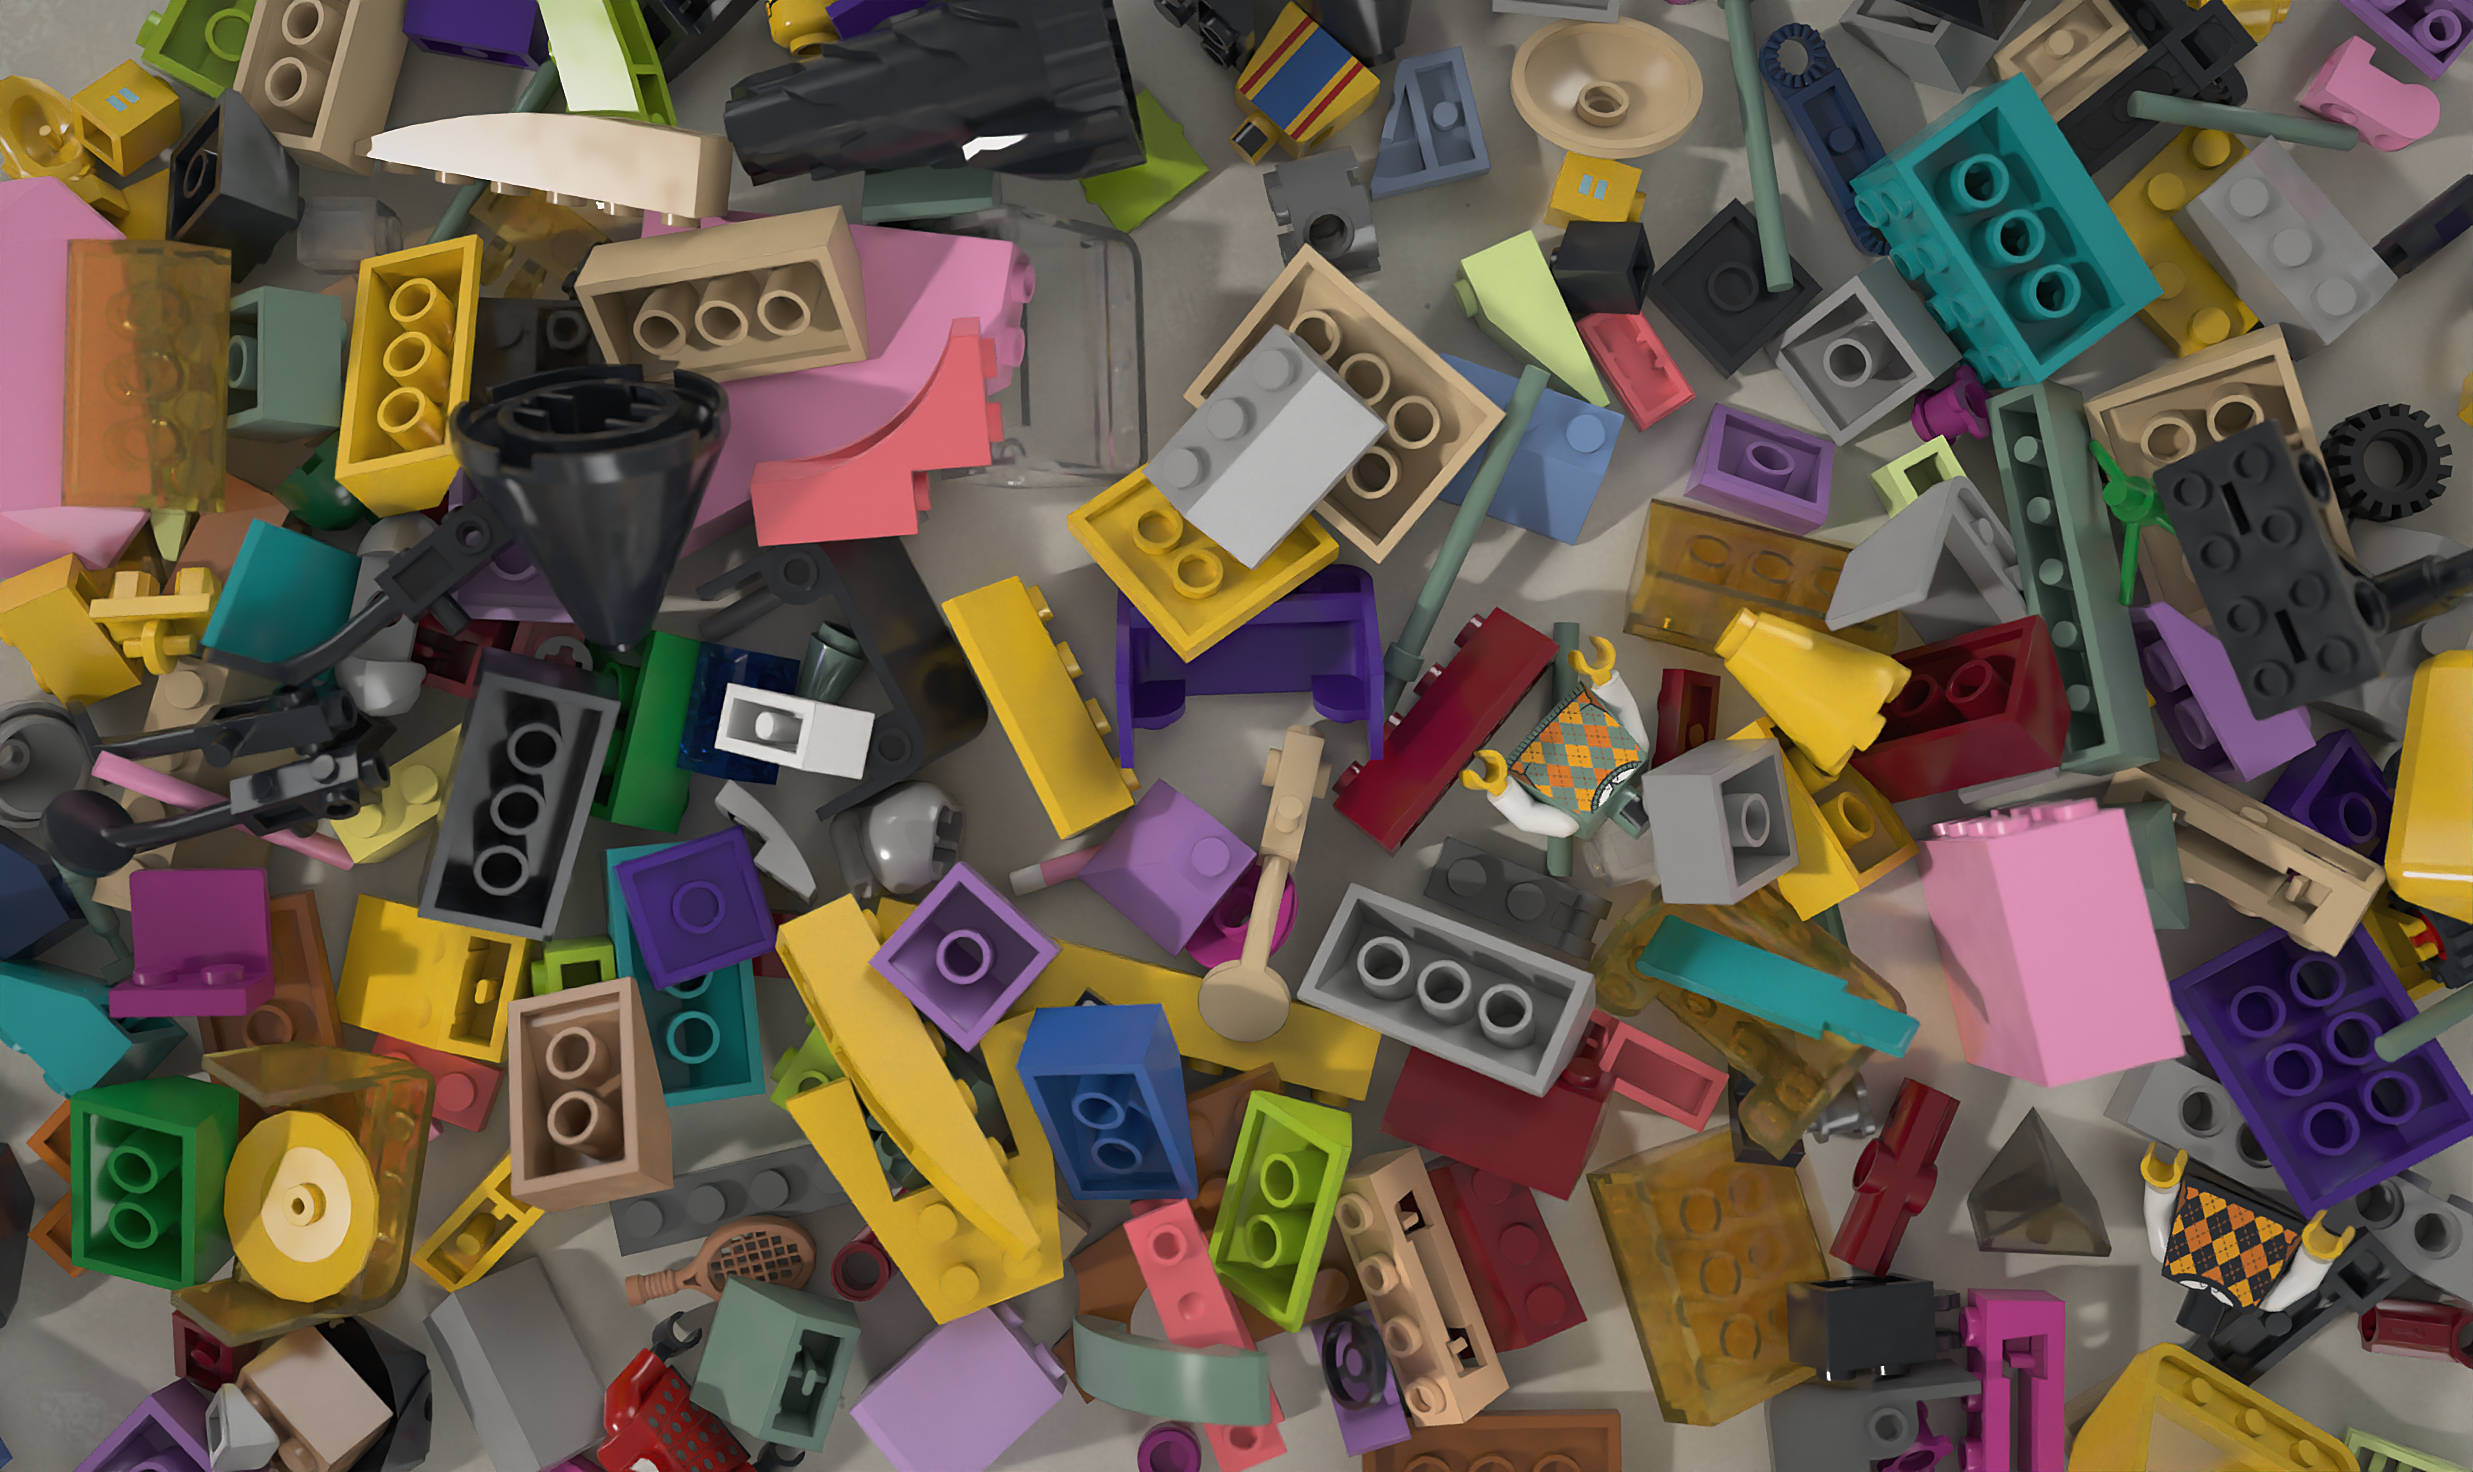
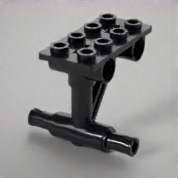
M2275 418L2264 420L2161 467L2152 474L2154 484L2254 719L2257 721H2263L2384 677L2387 670L2374 642L2375 639L2453 611L2462 602L2464 595L2473 592V549L2447 559L2440 555H2427L2375 576L2330 540L2318 510L2327 507L2332 500V485L2329 476L2320 460L2309 450L2300 449L2292 451L2279 420Z

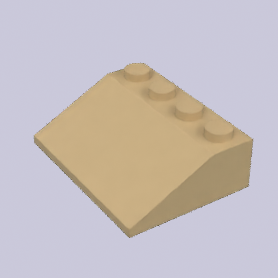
M1305 243L1182 396L1198 409L1275 324L1303 338L1390 427L1314 508L1376 563L1380 564L1391 554L1507 413L1308 243Z
M2279 323L2211 345L2083 402L2094 439L2103 445L2127 477L2139 476L2150 479L2155 470L2257 423L2272 418L2279 420L2292 451L2300 449L2309 450L2320 460L2328 474ZM2332 486L2333 496L2331 503L2327 507L2318 510L2330 540L2356 560ZM2157 524L2141 527L2137 563L2151 603L2164 601L2201 628L2213 625L2212 618L2178 538Z

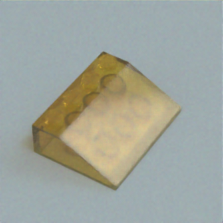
M1726 1123L1705 1130L1702 1133L1692 1134L1634 1153L1586 1174L1664 1422L1714 1427L1816 1375V1369L1789 1362L1786 1283L1831 1278L1796 1168L1734 1162L1730 1123Z

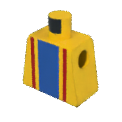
M1290 1L1279 15L1234 87V103L1248 117L1227 141L1233 150L1252 166H1255L1276 143L1294 159L1306 157L1363 114L1378 100L1381 81L1295 3Z

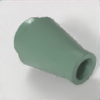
M823 621L818 633L811 632L797 697L836 705L869 661L853 630L834 622Z

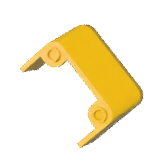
M2452 649L2425 659L2419 664L2414 673L2386 850L2385 874L2392 889L2404 900L2473 924V649Z
M2169 1342L2156 1344L2136 1354L2074 1437L2068 1465V1472H2361L2353 1453L2340 1440L2185 1349Z

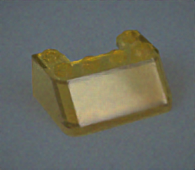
M1659 884L1619 919L1585 968V972L1594 975L1595 1002L1599 1008L1609 1014L1620 1017H1634L1639 1015L1657 999L1682 1024L1691 1028L1724 1056L1731 1066L1740 1070L1756 1084L1739 1105V1118L1743 1127L1755 1142L1762 1145L1781 1161L1878 1050L1863 1044H1853L1846 1038L1829 1031H1825L1821 1040H1818L1659 978L1642 974L1635 964L1664 917L1668 914L1675 915L1683 921L1848 981L1847 993L1865 1000L1873 999L1879 1005L1907 1015L1905 1001L1890 983L1811 918L1803 922L1793 905L1769 884L1764 885L1733 905L1664 903L1661 884Z

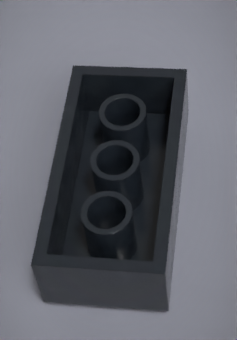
M483 646L418 883L417 917L552 942L621 703L616 676Z

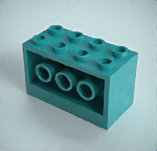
M2023 72L1970 94L1849 182L1857 194L1854 200L1859 213L1869 225L1874 228L1879 227L1891 245L1892 249L1889 254L1895 268L1907 280L1913 281L1916 279L1919 282L1916 285L1927 300L1924 304L1925 308L1944 333L1950 335L1962 353V358L1959 360L1960 366H1970L1974 370L1977 380L1986 391L2040 383L2164 293Z

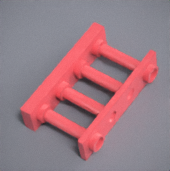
M1134 1199L1130 1201L1129 1206L1134 1219L1124 1222L1123 1225L1170 1343L1196 1349L1220 1343L1259 1352L1256 1344L1253 1343L1230 1290L1219 1281L1208 1253L1209 1243L1189 1199ZM1270 1379L1271 1423L1263 1426L1203 1423L1222 1472H1241L1287 1453V1448L1277 1426L1278 1423L1285 1421L1284 1414Z

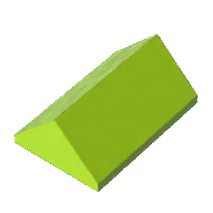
M1257 1090L1252 1091L1208 1253L1219 1281L1223 1286L1289 1333L1300 1332L1352 1149L1351 1113Z

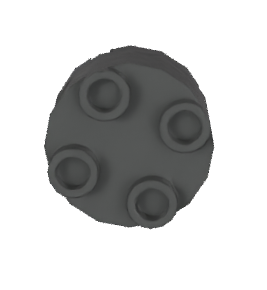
M1350 145L1274 165L1275 171L1263 174L1271 211H1274L1278 227L1287 225L1288 232L1277 235L1285 268L1304 244L1308 243L1349 279L1381 271V265L1378 261V257H1380L1371 210L1364 183H1360L1358 178L1353 176L1352 170L1359 168ZM1324 214H1331L1326 221L1320 224H1312L1316 218Z

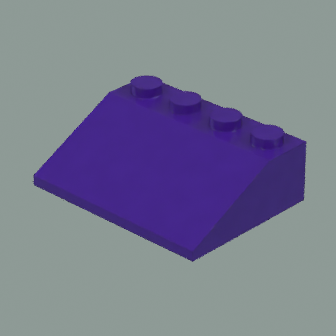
M2361 921L2336 957L2325 951H2314L2299 945L2290 938L2286 930L2274 925L2167 983L2172 1004L2305 1219L2313 1217L2320 1209L2327 1210L2473 1135V1095L2436 1037L2393 1062L2382 1059L2376 1052L2374 1043L2378 1037L2418 1015L2420 1012Z

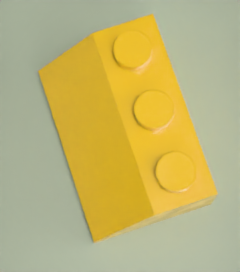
M1768 714L1726 739H1779L1800 864L1776 879L1782 895L1793 905L1803 922L1859 892L1921 852L1890 801L1847 762L1836 776L1829 775L1810 762Z

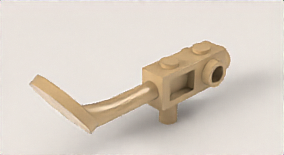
M1306 725L1290 726L1287 729L1283 749L1279 750L1270 747L1261 785L1274 788L1256 865L1262 866L1241 960L1227 961L1214 967L1204 977L1199 991L1198 1007L1203 1020L1213 1031L1234 1041L1256 1042L1267 1039L1276 1034L1285 1025L1289 1015L1291 1004L1289 988L1283 978L1267 966L1287 873L1293 874L1311 799L1312 797L1324 799L1332 762L1321 759L1325 741L1323 733L1316 728Z

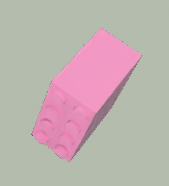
M2095 798L2072 802V799L2050 803V800L2029 804V801L1991 809V818L1979 816L1967 819V816L1929 824L1931 836L1914 840L1921 851L1915 855L1967 1063L2050 1088L2185 1055L2123 808L2097 809Z

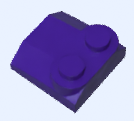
M2349 728L2327 733L2316 741V746L2292 759L2262 803L2385 868V857L2396 789L2385 784L2382 776L2383 772ZM2304 849L2305 852H2307V853L2313 855V856L2316 857V858H2319V859L2323 860V859L2320 858L2319 856H2317V855H2315V854H2313V853H2311V852H2309V851H2307V850ZM2327 862L2328 864H2330V865H2332V866H2334V867H2336V868L2342 870L2341 868H2339V867H2337V866H2335V865H2333V864Z

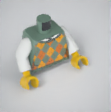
M1589 636L1590 642L1597 651L1596 661L1591 666H1588L1582 653L1579 650L1573 649L1570 650L1567 658L1569 666L1575 672L1591 676L1592 680L1589 686L1580 680L1505 759L1494 750L1474 751L1473 753L1476 758L1481 759L1485 764L1486 774L1484 779L1482 780L1472 770H1461L1459 780L1464 787L1470 790H1488V800L1523 832L1560 838L1574 834L1581 839L1587 840L1610 818L1636 840L1650 828L1649 816L1643 807L1642 794L1636 790L1642 783L1641 776L1648 771L1649 758L1647 754L1650 744L1634 698L1619 672L1613 669L1610 670L1616 660V652L1613 645L1605 638Z

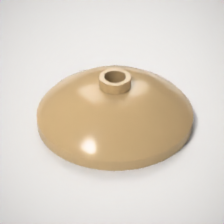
M1619 16L1618 24L1561 19L1542 27L1533 33L1518 50L1513 62L1510 80L1511 94L1515 106L1524 120L1536 132L1567 151L1586 157L1610 160L1629 159L1651 154L1681 139L1690 130L1698 117L1704 91L1699 67L1684 46L1669 34L1652 25Z

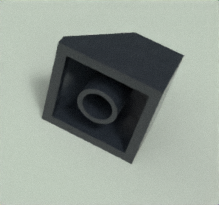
M226 87L171 154L164 259L240 284L257 264L264 265L269 260L275 244L286 232L293 233L296 231L303 218L305 200L304 197L299 196V166L241 93Z

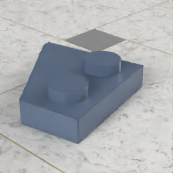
M1462 46L1399 61L1369 189L1371 202L1489 174L1491 166Z

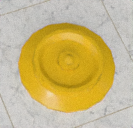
M287 1110L259 1121L236 1148L225 1177L224 1217L233 1250L252 1279L279 1298L309 1303L342 1292L364 1269L377 1237L379 1195L369 1160L350 1132L322 1113L300 1110Z

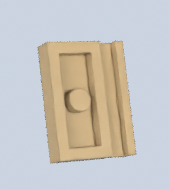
M2064 0L1993 55L1985 65L1998 81L2023 72L2054 122L2058 123L2148 50L2143 43L2140 46L2137 45L2127 32L2130 30V27L2108 0Z

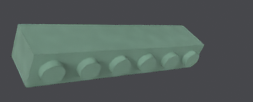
M2044 379L2038 384L2020 386L1985 400L2028 615L2038 614L2046 623L2071 709L2060 770L2101 777L2161 759L2128 606H2123L2119 603L2121 573L2106 503L2103 499V489L2097 461L2088 449V444L2092 441L2083 407L2082 392Z

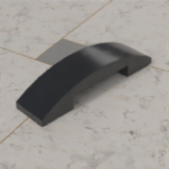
M2210 0L2056 125L2091 177L2161 122L2128 115L2127 103L2133 92L2144 91L2191 99L2256 48L2258 44L2222 0Z
M2366 1226L2354 1229L2355 1235L2343 1252L2334 1259L2317 1289L2281 1311L2261 1309L2253 1317L2229 1307L2224 1313L2214 1339L2200 1336L2188 1352L2249 1387V1385L2350 1306L2361 1317L2413 1275Z

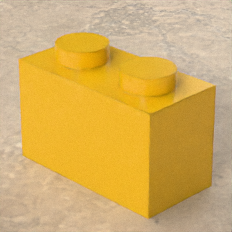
M74 552L2 581L0 584V638L8 646H16L31 664L33 676L39 687L49 695L55 694L66 709L67 702L78 698L82 701L84 707H87L140 685L145 664L143 657H126L123 645H117L112 640L110 631L105 623H94L89 618L91 600L109 598Z

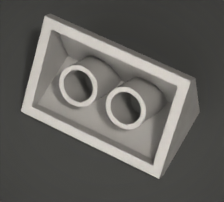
M538 1256L528 1258L453 1291L423 1320L496 1472H549L605 1439L608 1434L603 1425L606 1389Z

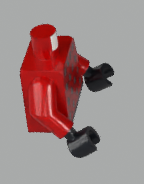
M684 1311L676 1312L656 1325L652 1333L654 1346L650 1350L643 1348L606 1390L603 1425L608 1434L598 1448L597 1456L608 1472H792L804 1459L805 1451L798 1454L794 1460H783L778 1456L775 1448L779 1443L768 1441L759 1450L757 1461L751 1465L747 1461L751 1457L749 1452L717 1415L690 1401L689 1394L692 1386L673 1364L668 1368L664 1364L668 1358L677 1357L693 1348L702 1337V1329L700 1327L690 1333L682 1342L676 1338L673 1332V1325L684 1314Z

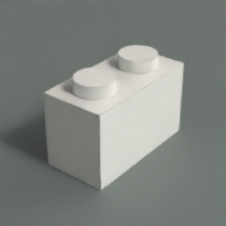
M728 683L715 748L802 770L861 779L875 714L793 695Z

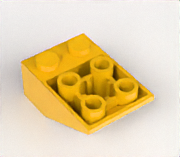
M359 893L336 997L340 1021L434 1050L498 1063L509 1060L508 1002L533 997L530 961L542 959L540 942L543 941L417 917V904Z

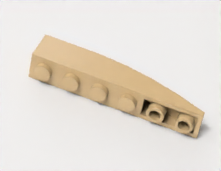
M508 113L463 116L407 126L355 141L354 154L381 159V171L389 173L421 175V167L436 170L435 181L442 183L473 186L477 177L491 180L490 191L495 193L530 196L531 188L547 191L546 201L549 203L586 207L587 198L604 201L603 212L607 214L641 218L643 217L644 209L661 212L662 224L697 229L701 228V218L727 217L733 143L729 142L728 137L725 135L617 116L568 113Z

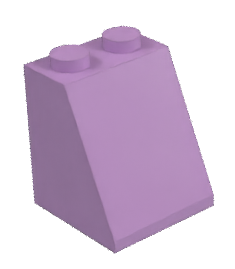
M1009 1298L947 1323L936 1325L867 1384L849 1413L898 1472H983L1063 1397L1067 1381L1062 1375L1067 1369L1052 1352V1347L1047 1342L1041 1341L1036 1345L1020 1326L1026 1319L1016 1303Z

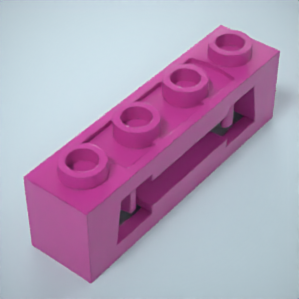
M1968 1288V1307H1962L1959 1313V1333H1961L1963 1346H1967V1371L1980 1380L1982 1394L1959 1396L1960 1406L1963 1411L1967 1412V1437H1960L1958 1442L1957 1454L1960 1472H2009L2010 1379L2002 1374V1359L2009 1363L2010 1368H2018L2017 1470L2019 1472H2064L2065 1301L2045 1290Z

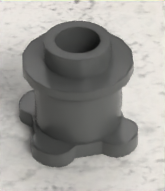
M1851 1070L1841 1071L1839 1074L1840 1080L1815 1085L1812 1080L1804 1081V1086L1801 1089L1802 1095L1795 1098L1800 1128L1803 1134L1812 1133L1819 1144L1828 1142L1829 1135L1852 1130L1854 1133L1862 1132L1863 1136L1875 1134V1122L1870 1111L1867 1088L1860 1072L1852 1073Z

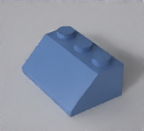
M1444 352L1441 353L1440 357L1503 411L1506 410L1520 379ZM1545 388L1485 516L1573 546L1604 478L1625 415ZM1498 426L1437 499L1461 507Z

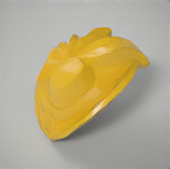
M11 75L1 80L0 151L4 157L1 169L13 180L45 176L57 177L59 180L74 175L90 174L97 177V170L94 168L97 156L75 139L71 102L63 94L39 79Z

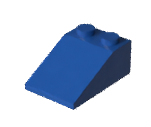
M1162 1004L1036 1008L1016 1068L1073 1199H1196L1199 1186L1179 1049Z

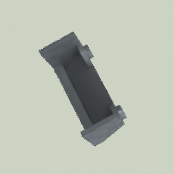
M1950 1358L1910 1363V1372L1900 1375L1877 1374L1871 1372L1870 1368L1856 1369V1378L1847 1381L1816 1378V1373L1783 1378L1770 1388L1764 1402L1771 1472H1871L1870 1460L1899 1456L1906 1452L1914 1443L1919 1427L1916 1401L1982 1394L1980 1380Z

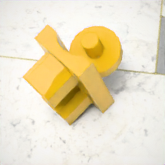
M182 568L181 571L177 572L174 595L159 596L160 583L151 574L141 571L116 572L109 599L91 600L89 618L94 623H105L110 631L112 640L117 645H123L126 657H143L150 673L154 675L173 673L177 666L179 655L195 654L197 649L196 641L203 639L222 594L221 581L208 568Z

